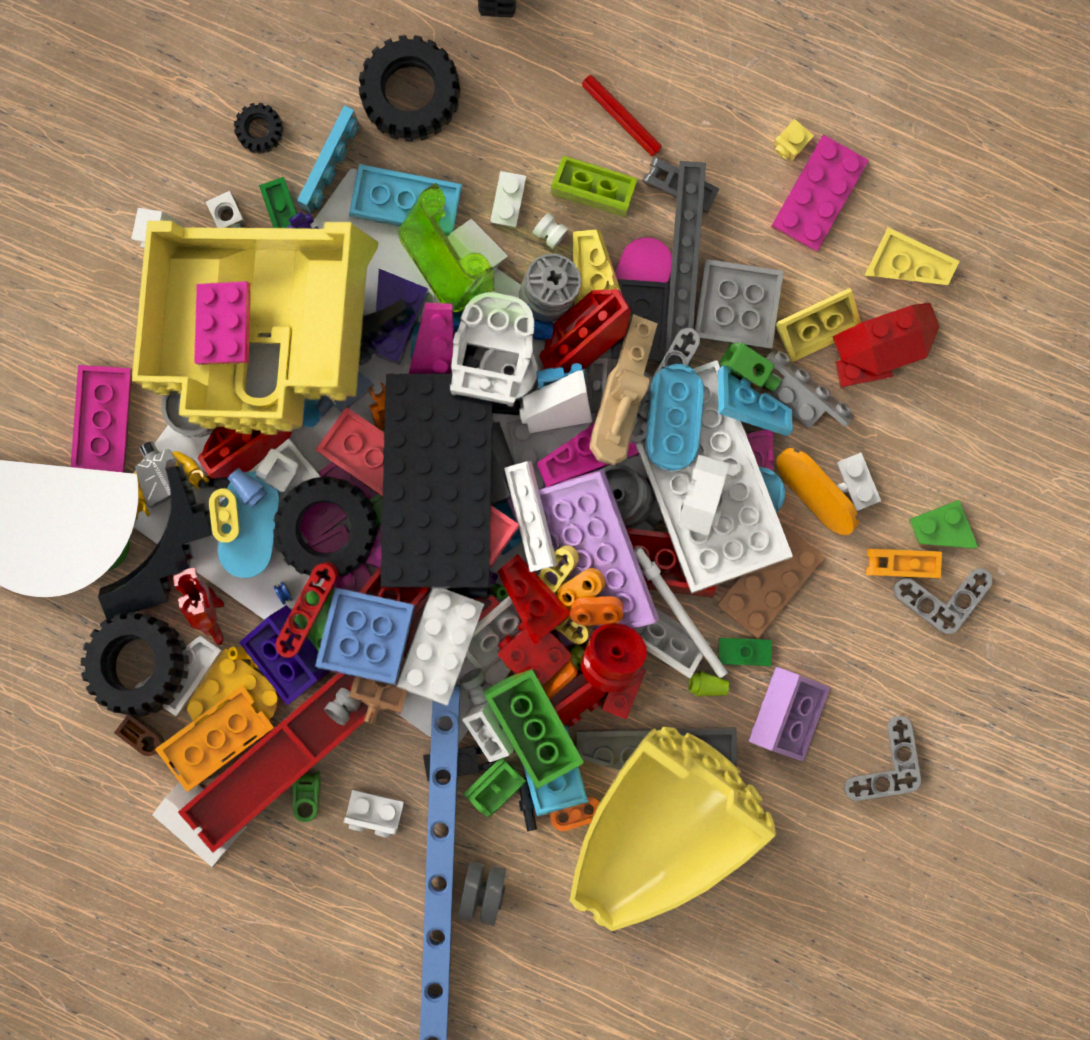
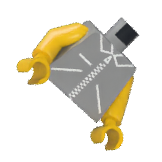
M153 441L141 445L139 450L145 461L135 466L136 472L134 474H137L138 505L135 519L138 520V513L144 511L146 516L150 515L146 504L148 507L154 508L171 499L169 481L165 470L167 460L177 458L179 466H185L188 480L185 482L188 489L194 486L199 490L198 481L204 479L208 483L209 478L200 470L194 459L180 451L172 452L166 449L159 453Z

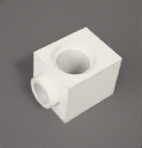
M230 191L206 201L217 228H241L242 225L246 224ZM224 210H233L232 219L229 221L221 220V213Z

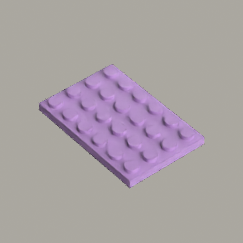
M604 469L562 481L550 487L539 488L554 552L562 546L569 545L575 548L579 555L577 566L565 582L588 568L597 569L605 578V587L595 597L612 596L620 599L624 604L623 618L618 624H624L634 629L656 623L659 620L657 611ZM512 498L508 499V502L514 515L516 523H518ZM566 554L563 555L564 559L557 566L562 567L568 562ZM541 570L535 571L537 575L541 572ZM547 572V580L551 584H557L558 578L555 573ZM586 581L587 586L592 588L591 583ZM566 593L568 599L572 600L571 595ZM571 619L568 623H566V625H567V626L571 625L570 623H571L573 620ZM592 625L593 632L602 625ZM579 626L577 627V633L581 635L583 629ZM557 630L564 647L575 644Z

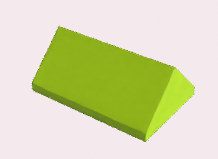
M563 155L552 182L551 195L626 218L638 178Z

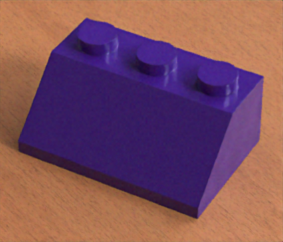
M285 605L268 616L239 643L283 701L289 705L331 671L315 667L319 652L308 638L300 652L293 657L286 658L277 652L276 640L291 613V609ZM293 633L290 639L283 641L287 644L285 649L295 648L292 646V641L298 634Z

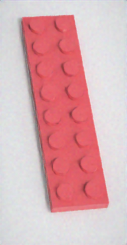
M346 407L318 445L316 451L383 497L384 432ZM491 506L490 568L520 527L518 523L493 506Z

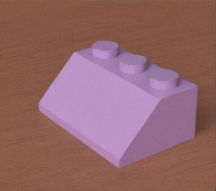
M776 667L766 696L761 704V709L752 729L749 742L804 761L831 687Z

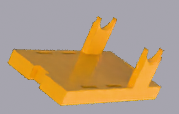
M243 685L155 749L186 792H189L199 783L205 781L218 769L274 728L262 711L256 713L251 705L255 701ZM228 699L230 700L227 704H225L224 706H222L220 709H218V710L216 709L218 706H220L222 703H224V702L227 701ZM206 715L208 716V718H206L205 720H203V721H202L201 723H199L197 726L194 725L195 723H197L199 720H201V719H202L203 717H205ZM255 735L257 736L254 740H252V741H251L250 743H248L246 746L243 745L244 743H246L248 740H250V739H251L252 737H254ZM232 752H235V754H233L231 757H229V758H228L227 760H225L224 762L221 761V760H223L224 758H226L228 755H230ZM169 762H171L174 765V767L177 769L180 775L176 774V772L170 766Z

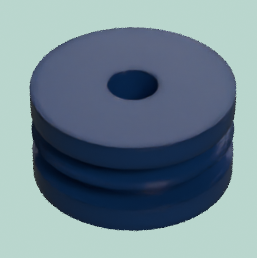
M283 581L281 586H274L275 592L283 605L286 604V600L287 602L288 599L290 601L293 600L289 589Z

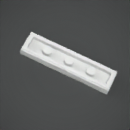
M532 461L504 468L517 521L520 525L519 529L530 572L557 566Z

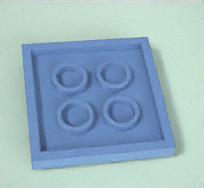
M335 588L315 667L396 685L415 606Z

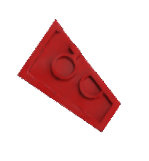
M519 554L497 571L534 645L570 616V610L534 571L530 572L529 565Z

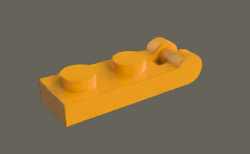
M867 549L869 567H866V575L941 578L942 552ZM880 557L887 558V568H879Z

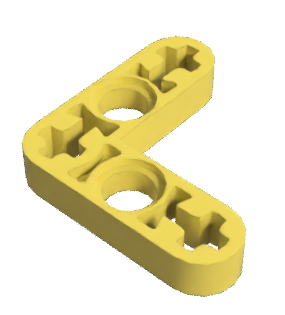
M569 545L562 546L554 552L557 565L564 559V554L568 556L566 564L562 567L553 566L542 569L538 575L556 596L559 587L565 583L579 562L578 552ZM547 572L555 573L558 578L557 584H551L547 580ZM570 616L555 628L575 644L584 643L593 634L592 625H579L572 621L571 625L567 626L566 623L571 620ZM579 626L583 629L581 635L577 633V627Z

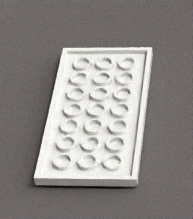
M717 360L693 368L698 377L701 378L705 390L700 445L697 457L693 462L681 470L666 471L657 467L649 459L645 440L636 444L691 594L793 557L741 421L719 414L718 370L720 366ZM645 402L642 404L641 410L645 415H648L649 402ZM638 415L636 418H639V422L633 428V437L637 434L642 436L640 432L643 422L647 424V421L642 420ZM698 455L728 463L727 474L732 475L728 490H722L716 510L721 511L717 527L711 525L709 535L677 526Z

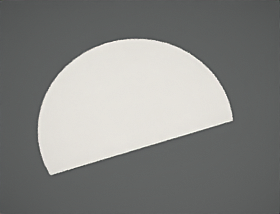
M0 460V585L23 595L53 597L75 592L102 576L120 556L132 532L138 505L137 474Z

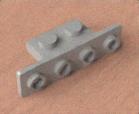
M776 349L772 350L766 359L772 362L774 368L785 377L776 390L770 393V396L792 409V415L809 429L825 411L844 427L850 424L854 415L845 403L838 402L831 396L830 391L826 387L815 383L806 370L796 367L787 354L782 351L778 352Z

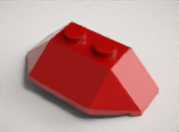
M592 290L553 324L552 339H546L544 350H541L539 355L546 369L563 367L564 373H569L571 366L575 363L580 364L582 369H586L626 335L631 309L620 290Z
M931 303L915 304L859 323L834 335L832 338L841 362L851 364L872 374L880 375L926 359L938 332L939 324Z
M218 427L210 434L202 453L199 454L197 459L210 478L229 477L238 468L244 473L249 472L265 459L271 448L276 450L286 440L290 439L292 431H277V435L262 434L261 430H252V434L236 433L234 429Z
M581 672L550 699V702L563 726L567 724L568 727H571L582 719L579 714L588 708L591 712L603 704L601 698L605 696V692L593 687Z

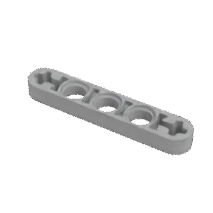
M684 328L677 334L652 377L647 391L641 400L637 414L642 420H648V415L642 412L641 406L643 403L649 402L651 384L655 375L668 366L667 361L671 357H678L683 365L688 366L700 343V336L694 329ZM690 335L693 337L692 342L694 345L689 344L683 354L680 352L684 342L681 337L687 338ZM636 418V421H635V424H634V428L636 427L637 423L639 422V418ZM643 422L640 429L642 436L638 434L635 437L631 436L630 443L639 444L646 439L647 424Z

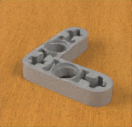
M978 568L972 570L946 604L910 578L898 580L893 586V594L897 600L939 632L952 634L961 627L992 585V576L985 569ZM983 574L985 585H978L974 591L978 592L976 597L973 592L965 589V586L968 585L969 588H972L976 582L973 578L974 575L980 576ZM909 583L911 585L909 590L915 595L919 591L922 593L915 600L914 605L910 604L914 600L911 596L904 595L902 597L900 595L902 592L899 588L901 584L907 585ZM960 594H967L970 597L971 603L966 609H962L957 605V597ZM925 598L930 599L934 604L932 612L928 614L923 613L919 607L920 602ZM940 607L943 609L940 612L943 617H953L951 622L954 626L952 628L946 627L944 629L942 627L944 622L938 617L935 618V621L931 620L938 613Z
M896 715L889 719L887 723V734L894 770L848 778L844 783L843 789L848 798L854 801L909 793L919 788L921 775L913 728L908 718ZM898 720H900L901 724H906V729L902 730V736L904 739L909 737V742L894 744V739L900 740L899 733L893 731V726L897 725ZM902 746H907L911 751V756L907 761H900L897 758V750ZM908 772L910 776L915 777V781L911 782L910 787L905 783L897 784L899 789L894 790L893 774H896L897 780L904 779L906 777L905 773ZM879 777H886L889 780V787L886 791L880 792L876 789L875 781ZM870 778L869 786L873 792L872 794H868V789L859 790V795L855 796L854 792L849 791V787H853L854 781H857L859 785H868L866 779Z

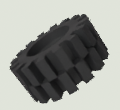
M251 103L248 108L244 106L242 113L238 112L236 115L237 121H234V132L237 139L250 152L255 153L257 151L259 154H262L266 150L268 152L272 151L271 148L273 146L277 147L279 139L282 140L283 125L278 113L271 106H264L263 103H258V105ZM255 119H263L269 125L267 134L261 138L253 137L249 133V125Z

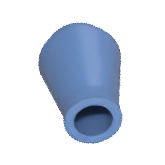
M240 468L236 469L227 478L244 505L248 504L251 508L267 494L262 484L245 474Z

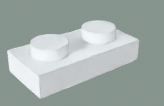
M500 171L490 224L516 229L526 176Z

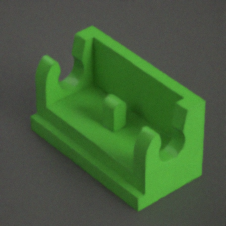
M501 758L463 794L481 814L484 813L486 817L490 818L527 781L508 760Z

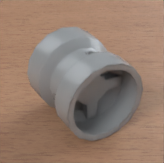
M481 668L470 671L459 681L462 688L468 691V698L473 705L486 702L487 699L483 690L492 686L486 682V675Z
M341 688L336 694V699L333 702H329L324 708V711L331 719L343 726L350 720V714L357 711L362 705L361 701L349 698L350 691L345 688Z

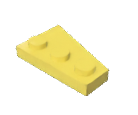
M887 228L865 275L948 285L960 261L893 229Z
M586 230L573 232V263L579 270L581 277V286L574 300V306L592 290H620L601 231Z

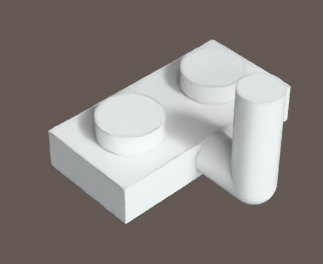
M862 453L836 462L843 483L838 484L837 487L843 493L848 492L851 502L857 511L881 502Z

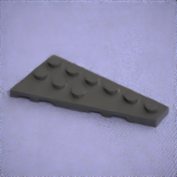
M736 727L675 728L682 736L690 733L703 740L737 767ZM653 729L577 730V751L582 760L621 770L643 739Z

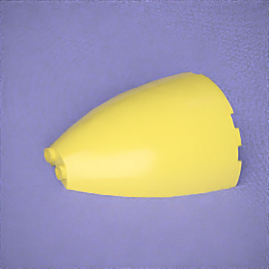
M662 727L658 731L653 729L626 761L597 807L585 835L575 869L570 902L579 911L585 912L588 910L592 912L594 921L600 926H605L610 931L648 920L677 908L708 891L763 848L776 835L772 816L769 812H764L760 805L763 799L754 786L751 784L746 785L739 776L741 771L715 748L690 733L682 736L672 727Z

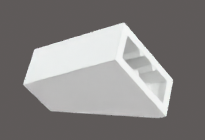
M583 370L572 373L524 396V408H519L522 424L527 423L529 433L592 422Z

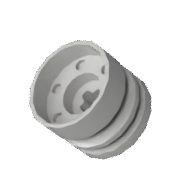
M544 254L536 258L529 265L521 283L519 299L529 304L534 319L542 322H554L571 309L581 286L580 272L576 265L567 257L559 254Z

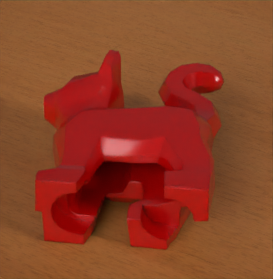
M195 567L174 575L175 588L183 595V597L178 599L181 613L184 614L192 628L202 631L209 637H213L214 642L217 645H221L224 640L222 631L216 623L217 615L215 608L224 607V602L217 598L212 588L199 579Z

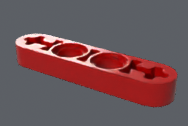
M323 562L312 570L276 640V650L281 656L290 658L302 649L338 580V569L334 564ZM329 570L328 576L331 579L325 580L321 587L317 586L316 584L322 578V574L319 571ZM309 591H314L319 595L320 601L318 605L313 606L308 603L306 596ZM297 614L304 615L307 618L308 624L306 628L301 629L296 626L294 619ZM293 633L298 634L292 641V646L295 648L285 649L287 644L283 641L290 639Z

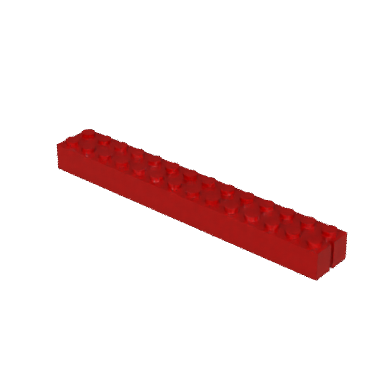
M429 595L414 609L403 654L404 657H407ZM493 595L491 597L475 599V601L484 604L478 622L500 604ZM342 673L336 674L178 811L179 815L193 831L201 825L204 830L197 835L212 853L218 850L364 723L369 706L362 701V705L358 710L350 714V720L345 726L335 722L324 711L327 704L336 699V694L341 688L351 691L355 676Z

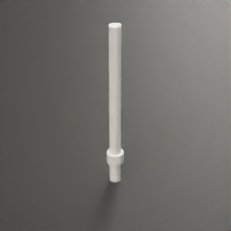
M641 547L634 549L636 558L643 568L641 571L646 579L653 582L719 678L725 676L727 670L661 577V570L656 563L650 561Z

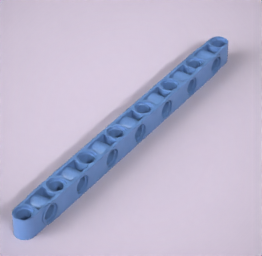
M455 684L447 706L432 701L420 1040H427L430 1037H437L439 1040L448 1039L461 690L459 684ZM449 716L453 721V726L447 730L442 729L438 724L440 717ZM441 769L449 771L451 774L450 781L440 782L436 777L437 771ZM438 823H445L449 828V832L443 836L438 835L434 830V826ZM437 876L445 878L447 881L446 887L436 888L432 883L433 878ZM434 930H440L444 933L445 938L437 942L431 938L430 933ZM433 983L441 985L443 988L442 993L438 995L432 994L428 989L429 985Z

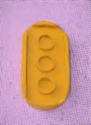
M787 448L777 457V469L783 480L827 528L840 535H849L859 526V520H856L855 517L858 513L853 503L809 455L802 451L799 453L794 452V448Z

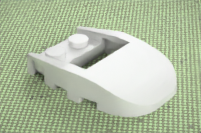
M493 292L481 293L469 301L464 309L458 331L455 332L453 341L452 385H450L452 395L459 394L513 406L533 349L534 318L530 307L524 301L517 297ZM467 344L519 354L515 376L462 366Z

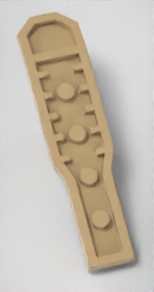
M634 314L629 319L617 365L608 375L589 447L598 461L612 466L627 459L628 447L639 406L649 385V378L644 376V371L658 324Z

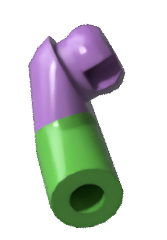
M490 571L492 595L499 599H506L509 594L505 587L495 583L498 579V574Z

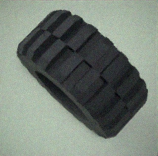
M406 35L399 36V41L392 42L391 38L384 41V47L380 49L377 46L372 50L373 56L366 58L363 63L364 70L359 75V95L367 117L371 123L377 126L379 131L383 134L385 132L388 133L390 138L396 140L401 137L405 138V142H413V138L420 137L422 141L428 139V135L433 132L437 135L442 131L441 127L444 124L448 125L451 122L453 112L456 113L459 106L460 84L453 60L449 59L448 53L443 48L439 49L436 42L430 39L428 42H425L422 36L414 35L413 39H407ZM404 67L421 68L427 71L434 81L435 90L433 98L427 105L415 111H402L394 108L387 100L385 94V85L388 78L395 71Z
M326 476L316 477L293 487L285 498L281 500L278 505V511L274 516L275 529H273V535L276 537L278 552H281L285 558L283 560L288 565H292L296 569L295 571L300 574L310 576L312 570L317 565L323 562H330L338 569V577L348 575L367 559L376 539L378 531L377 516L372 508L371 501L362 493L360 488L344 479ZM318 503H333L341 507L350 519V537L347 543L335 552H317L310 548L302 537V518L310 507ZM329 570L319 571L323 579H331L328 576Z
M129 612L127 615L117 614L113 616V620L106 619L101 622L100 626L102 629H94L90 634V637L93 638L90 643L85 642L83 650L87 651L86 657H81L80 665L85 666V672H82L81 676L83 681L89 682V685L86 687L88 693L96 696L95 701L100 706H105L109 711L125 715L145 716L149 715L150 712L157 713L163 710L162 705L164 704L170 705L175 700L172 695L174 693H181L184 688L180 683L182 678L187 679L189 672L184 670V664H189V656L184 655L182 652L186 649L184 641L178 639L179 633L175 628L169 627V624L161 619L134 612ZM138 639L149 644L154 654L155 663L149 680L140 688L133 690L125 688L120 683L116 674V661L122 648L129 642Z

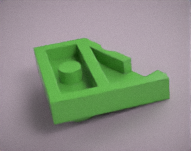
M960 500L909 519L918 544L970 549L978 547Z

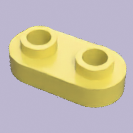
M218 489L212 493L209 499L212 533L218 541L227 543L236 539L240 533L238 500L235 493L230 489ZM221 497L228 499L229 503L226 507L220 504ZM225 523L231 526L230 533H225L222 530V526Z

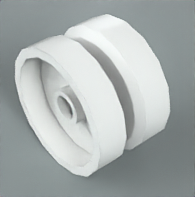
M489 349L485 352L480 362V369L507 374L505 368L509 366L514 368V373L511 376H515L519 354ZM533 352L515 401L533 392L538 384L536 371H540L541 368Z

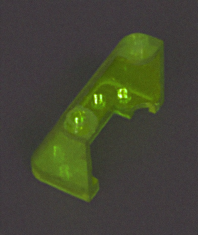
M435 183L420 193L400 225L398 236L404 249L440 303L453 304V312L463 310L475 296L495 290L494 269L480 253H471L463 258L459 257L439 226L441 218L446 216L443 210L446 199L438 184Z

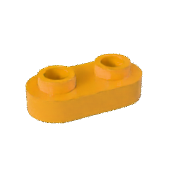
M588 568L561 585L557 590V597L568 609H571L572 603L576 599L598 595L605 587V578L599 570ZM586 581L591 583L592 588L587 586ZM566 593L571 595L572 600L568 599Z

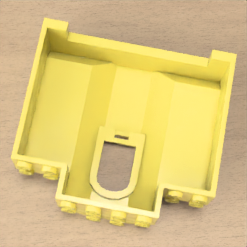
M147 221L132 381L141 384L142 389L153 390V393L157 395H169L170 391H178V394L181 395L179 415L188 418L189 423L200 424L201 428L216 429V426L234 429L236 433L252 434V430H261L262 434L277 435V431H292L293 429L301 428L304 399L320 400L321 396H330L332 400L345 401L346 396L356 397L366 272L370 261L378 249L379 242L351 222H325L324 229L183 228L173 221ZM247 281L251 284L249 345L250 343L281 344L277 386L271 395L264 398H254L247 394L246 378L248 363L197 365L194 363L196 284ZM258 335H271V337H258Z

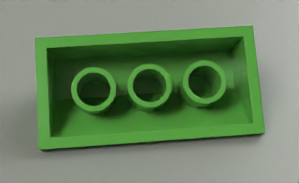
M532 669L507 677L483 690L488 703L537 789L584 763Z

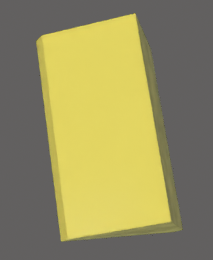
M849 288L778 321L775 329L791 362H795L833 344L832 337L861 323L853 292Z

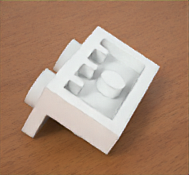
M353 789L344 823L349 824L348 828L364 832L365 828L375 830V835L390 838V834L396 835L404 801Z

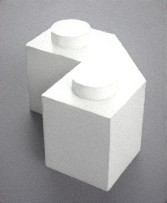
M698 455L678 527L709 535L711 525L717 527L721 511L716 510L722 490H728L732 475L727 474L728 463Z

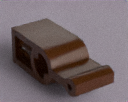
M127 715L114 732V734L144 756L159 755L155 749L151 751L147 748L148 742L146 738L148 736L155 739L153 744L156 748L165 742L163 736L137 715ZM169 762L170 766L172 768H175L174 765L171 762Z

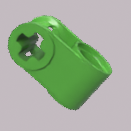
M316 771L315 774H304L292 784L293 814L301 822L312 821L319 814L320 771ZM301 782H312V784H301ZM304 802H308L313 807V813L310 817H304L300 813V806Z

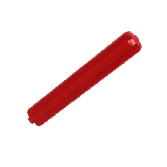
M589 75L583 80L582 87L650 156H655L661 150L662 145L593 75Z

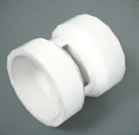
M547 213L537 224L532 234L537 238L545 239L546 245L553 250L565 237L569 229L563 224L558 225L555 222V217Z

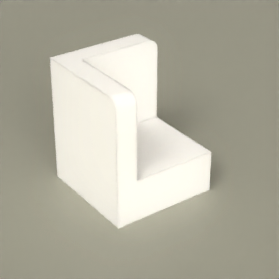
M271 448L258 468L256 478L284 493L297 473L299 464Z

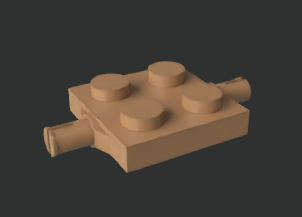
M404 656L402 658L398 679L406 660V657ZM355 677L349 698L362 701L369 706L364 722H369L372 713L370 724L375 725L379 710L387 709L401 713L408 691L397 688L396 685Z

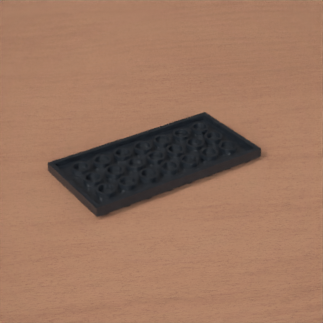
M386 374L381 549L382 588L490 589L493 401L459 394L452 395L450 392L452 374Z

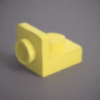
M794 119L782 134L775 139L773 145L776 147L775 151L785 160L789 158L794 161L814 135Z

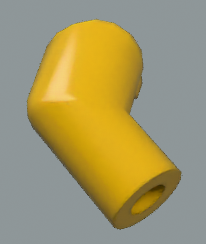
M242 646L230 647L228 650V657L231 660L251 659ZM251 659L250 666L252 668H258L254 661Z

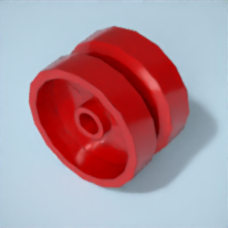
M610 623L602 625L593 632L581 658L582 673L593 687L603 692L618 693L625 691L634 684L647 657V647L643 638L634 629L624 624Z

